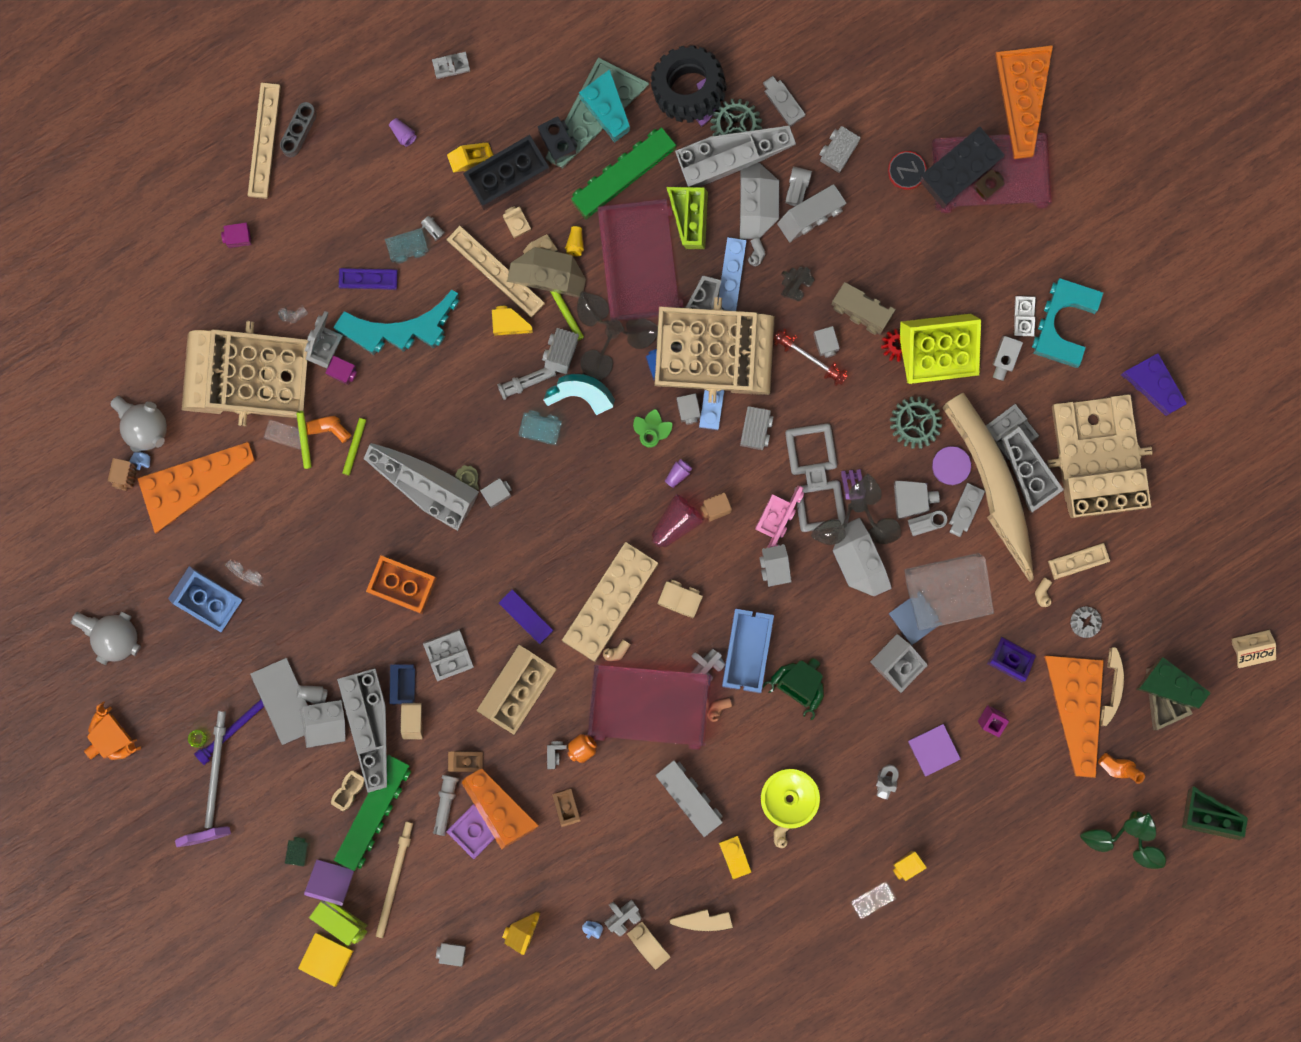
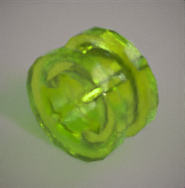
M193 730L188 735V742L193 747L199 748L206 743V734L201 730ZM194 734H195V735H200V734H201V736H202V738H200V739H202L201 743H198V742L193 743L192 740H193L194 738H192V737H193Z

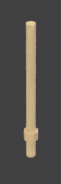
M405 822L403 834L399 837V849L376 932V937L379 938L384 937L406 849L411 842L410 834L413 826L411 822Z

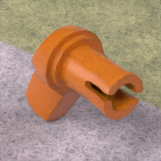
M326 416L305 422L307 435L329 431L342 443L351 437V434L340 424V418L336 416Z
M1107 753L1103 754L1098 760V763L1112 777L1131 778L1137 784L1142 783L1145 779V774L1136 768V764L1130 760L1114 759Z

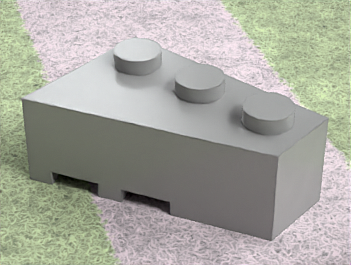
M833 184L790 209L777 225L790 243L799 236L810 232L816 225L824 224L830 216L836 217L842 213V208L846 202Z

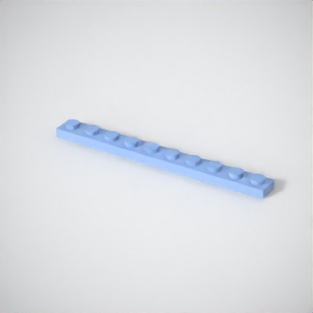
M727 237L722 281L718 300L722 298L721 310L736 311L746 240ZM724 390L717 392L716 403H713V395L712 403H708L709 391H704L700 428L719 429Z

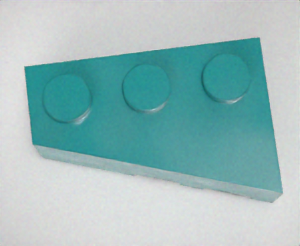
M609 69L580 91L579 98L615 143L630 131V125Z

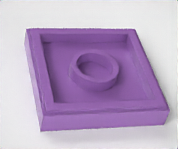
M944 724L908 741L924 776H928L961 760Z
M474 804L446 831L473 859L495 839Z
M316 860L304 895L343 906L354 871Z

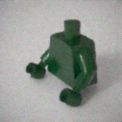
M811 658L808 663L800 660L797 664L792 662L781 666L771 677L772 680L763 684V688L768 683L771 684L772 689L768 692L771 693L775 690V684H778L776 686L778 689L806 707L803 711V717H805L806 712L810 711L812 712L810 720H813L815 718L814 710L818 709L824 698V684L821 681L823 675L817 671L820 662Z

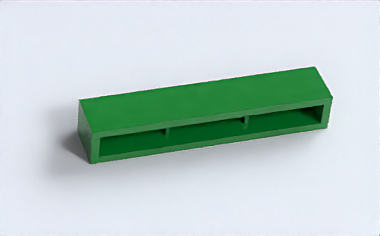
M663 128L651 131L647 135L648 139L644 142H637L632 147L634 150L628 154L626 152L617 159L618 162L613 166L611 164L603 169L602 175L598 178L594 176L587 182L588 186L583 190L579 188L572 194V203L586 220L676 150V144Z
M391 755L387 756V788L368 793L334 861L353 871L363 867L366 858H364L366 851H371L375 843L373 840L375 834H379L384 826V823H382L384 816H389L393 809L391 803L394 798L398 799L403 789L400 785L403 780H408L412 772L409 770L410 765Z

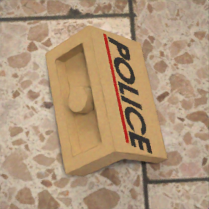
M1270 630L1232 639V646L1237 654L1238 668L1276 660V642Z

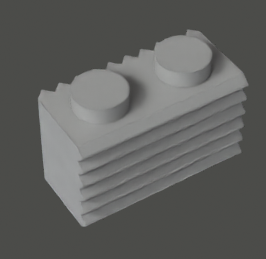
M843 126L839 130L835 129L829 138L832 140L829 146L825 145L819 154L822 156L820 162L838 173L841 172L861 139Z
M560 328L556 329L555 334L551 333L548 345H551L550 349H545L542 359L545 361L544 368L567 374L579 335Z
M747 407L740 446L763 450L764 446L768 447L770 435H767L766 432L767 427H771L773 422L770 410Z
M785 545L763 548V556L759 557L761 568H764L761 570L763 581L767 580L768 587L791 582L789 560Z

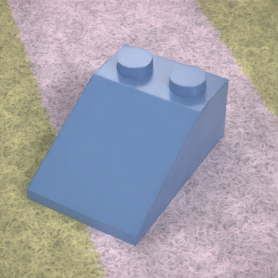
M190 566L168 598L172 604L219 632L223 631L242 601L241 598Z

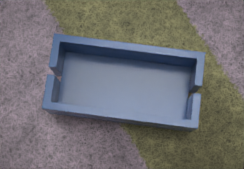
M735 609L722 687L739 690L740 686H743V691L761 693L774 615L756 612L755 617H751L752 611Z

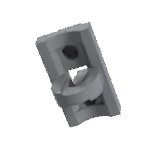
M466 52L432 59L436 79L470 72Z
M713 648L704 659L694 652L691 657L699 664L689 675L696 681L708 685L713 679L708 671L714 667L719 672L726 664L720 658L722 655Z
M885 765L882 771L878 772L876 786H878V797L888 800L890 792L896 791L899 772L894 765ZM888 771L893 773L892 777L886 776Z
M632 900L621 909L614 902H611L609 906L615 914L604 923L611 932L614 931L617 935L622 936L628 930L623 924L626 920L629 919L633 924H636L642 918L638 912L639 909Z

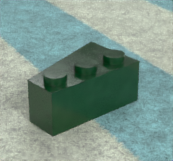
M1163 657L1158 658L1136 688V690L1192 709H1199L1210 695L1208 690Z
M1194 786L1188 790L1182 828L1235 840H1241L1245 837L1248 821L1246 816L1227 805L1221 804L1215 798L1207 796Z

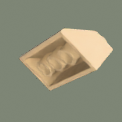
M519 645L477 711L510 733L515 734L556 671V668Z

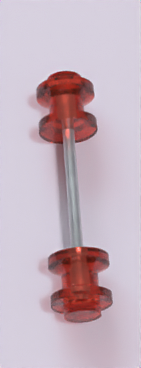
M785 328L783 331H777L773 337L775 346L781 344L785 347L784 352L786 353L791 347L827 371L824 379L830 377L834 380L835 386L838 383L840 385L844 383L848 377L845 374L846 369L840 371L836 368L837 363L835 362L830 368L793 344L797 336H788Z

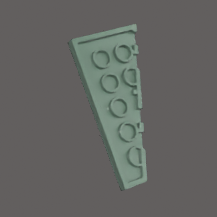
M598 58L581 91L610 69L623 109H625L649 86V83ZM579 95L565 120L569 129L566 132L569 138L573 136L578 146L575 148L576 154L555 164L550 152H548L545 160L561 168H564L603 130V127L581 101ZM566 144L558 146V150L561 152L568 149Z

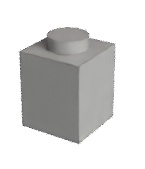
M833 326L814 332L813 335L819 355H825V358L835 356L840 348Z
M696 394L677 397L681 423L686 422V425L697 423V419H700L701 416Z
M499 478L480 491L492 509L510 498L509 492L512 489L507 481L502 482Z
M442 943L441 947H437L436 958L439 959L440 964L462 967L466 946Z

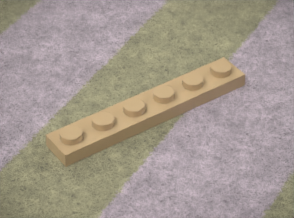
M261 83L248 197L268 199L281 90L279 84Z
M461 226L448 237L447 241L531 318L545 305L527 286L507 282L509 270Z

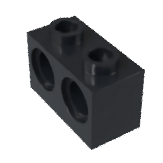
M557 116L537 126L538 132L555 164L576 154L575 148L578 146L573 136L569 138L566 132L569 129L564 120L560 121ZM552 127H557L559 133L552 135L549 133V130ZM566 144L568 149L561 152L558 150V146Z

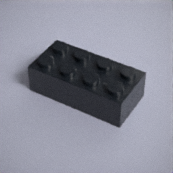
M978 127L920 176L919 181L940 206L945 209L998 165L1005 155L985 131Z
M528 135L467 170L463 175L481 207L485 210L548 174L550 169L532 137Z

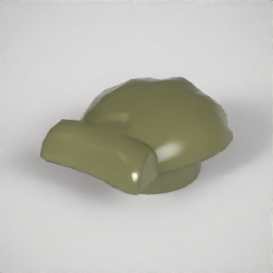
M463 465L461 469L457 470L455 477L475 490H479L477 485L478 473L475 468Z

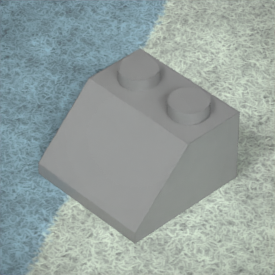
M898 634L870 661L877 671L900 693L928 666L915 649Z
M341 700L303 706L300 709L306 748L345 742V719Z

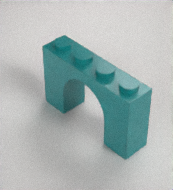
M1059 278L1056 283H1052L1049 292L1052 294V297L1045 304L1044 312H1046V315L1039 322L1038 330L1041 331L1039 337L1035 336L1032 348L1035 349L1033 354L1078 368L1086 347L1062 339L1055 330L1054 318L1059 310L1066 307H1075L1095 314L1098 311L1103 292Z

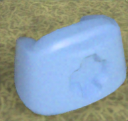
M134 452L129 462L137 465L136 470H140L141 466L149 468L150 456L143 452Z
M586 921L582 926V930L587 934L586 937L588 939L591 936L599 939L603 927L596 922Z

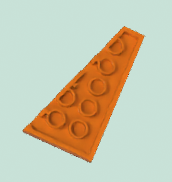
M1053 46L996 52L995 57L1014 159L1033 157Z
M246 442L137 478L155 534L209 496L230 478L255 462L250 443Z
M1044 656L1065 740L1067 741L1074 775L1096 778L1103 660Z

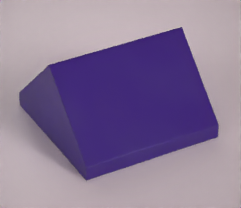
M1001 637L987 664L1022 683L1026 681L1036 656Z

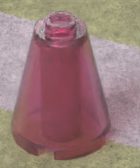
M676 494L652 532V541L659 548L661 546L666 548L701 525L704 518L694 507L688 504L686 499Z

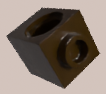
M992 169L974 184L973 189L986 202L1003 188L1005 184L1003 182L1004 178L998 171L995 172ZM988 180L993 181L995 188H988L985 182Z

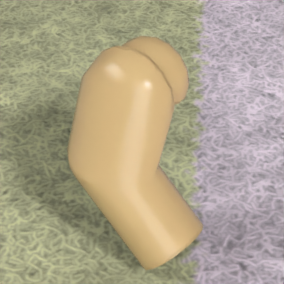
M1043 578L1035 591L1037 602L1041 607L1051 605V599H1049L1047 590L1052 582L1046 578Z
M778 826L774 830V843L777 847L785 848L787 846L786 832L790 828Z

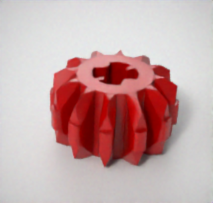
M894 329V336L888 331L886 333L888 338H882V341L886 344L881 345V349H887L883 355L887 356L890 354V361L895 356L896 361L900 362L901 356L903 358L902 349L900 347L897 350L895 346H892L895 341L901 345L898 330Z

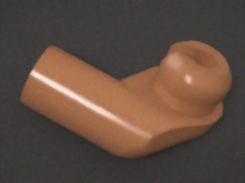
M730 698L714 701L707 712V717L710 721H718L722 709L732 707Z

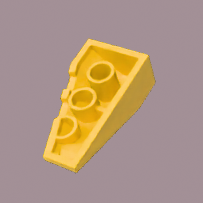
M535 912L512 923L510 928L506 927L502 937L506 939L504 944L524 955L528 950L540 913Z

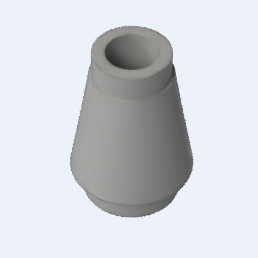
M299 685L297 697H301L313 704L325 703L327 689H323V686Z

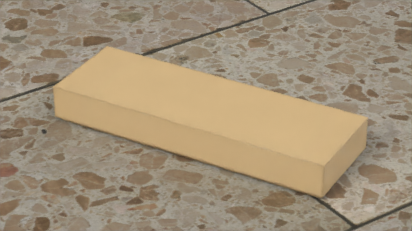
M1102 543L1050 560L1048 563L1055 580L1110 562L1105 545Z

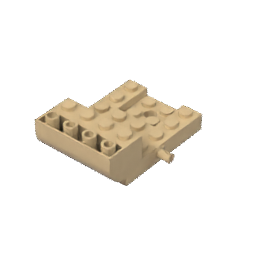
M718 297L714 298V309L711 310L659 307L654 386L704 389L709 391L708 403H712V395L713 403H716L717 392L721 390H728L731 393L770 395L774 316L753 312L721 310L722 298L718 300ZM674 342H679L682 345V350L678 353L671 350V344Z
M250 321L246 322L245 333L220 330L190 331L187 336L182 410L221 414L223 411L235 412L239 414V426H246L247 415L249 414L297 418L296 412L303 411L307 368V352L305 348L308 341L305 339L253 334L254 322L250 323ZM281 373H290L291 380L288 382L283 381Z
M1131 395L1054 404L1052 406L1059 457L1058 459L1047 460L1048 468L1060 467L1065 502H1067L1070 517L1078 518L1151 508L1146 468L1141 469L1140 459L1141 456L1152 455V451H1150L1152 447L1140 448L1138 445ZM1089 415L1097 416V425H1091L1088 422Z

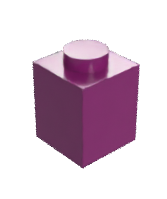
M247 223L224 226V232H221L223 244L226 243L228 248L252 245L250 229Z
M334 355L325 372L327 376L346 385H349L350 381L353 382L357 375L355 365Z
M989 705L986 706L978 720L983 730L997 737H1000L1009 722L1004 713Z

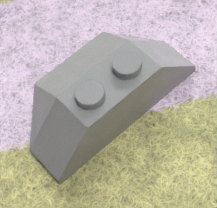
M756 163L740 170V239L761 238L779 219V180L760 163Z
M858 518L847 523L845 526H841L833 553L848 586L871 596H876L892 589L884 565L861 519Z

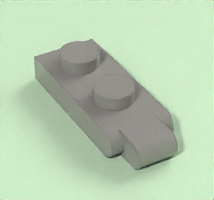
M772 76L763 82L766 87L765 94L788 126L791 127L805 117L806 114L781 80L777 82Z
M969 483L966 484L949 522L952 525L950 533L960 537L963 530L967 532L985 493L984 490Z

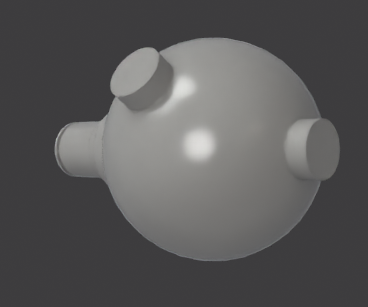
M120 396L115 397L111 401V407L118 412L121 419L120 434L132 451L141 452V450L158 448L164 444L167 423L162 412L156 408V404L146 402L145 404L133 405L127 403Z
M122 611L120 615H108L100 620L76 612L71 620L72 625L82 629L85 635L90 637L91 647L97 655L96 661L104 665L108 661H121L131 654L136 656L141 647L137 644L136 629L130 622L132 616Z

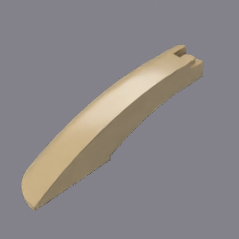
M962 393L948 401L943 406V410L963 438L974 459L986 493L990 515L987 517L1029 582L1033 580L1031 548L1026 520L1015 483L993 436L966 395Z

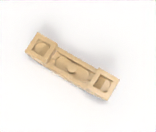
M1117 648L1109 649L1107 668H1113L1115 671L1110 706H1102L1099 726H1107L1111 721L1122 697L1124 673Z

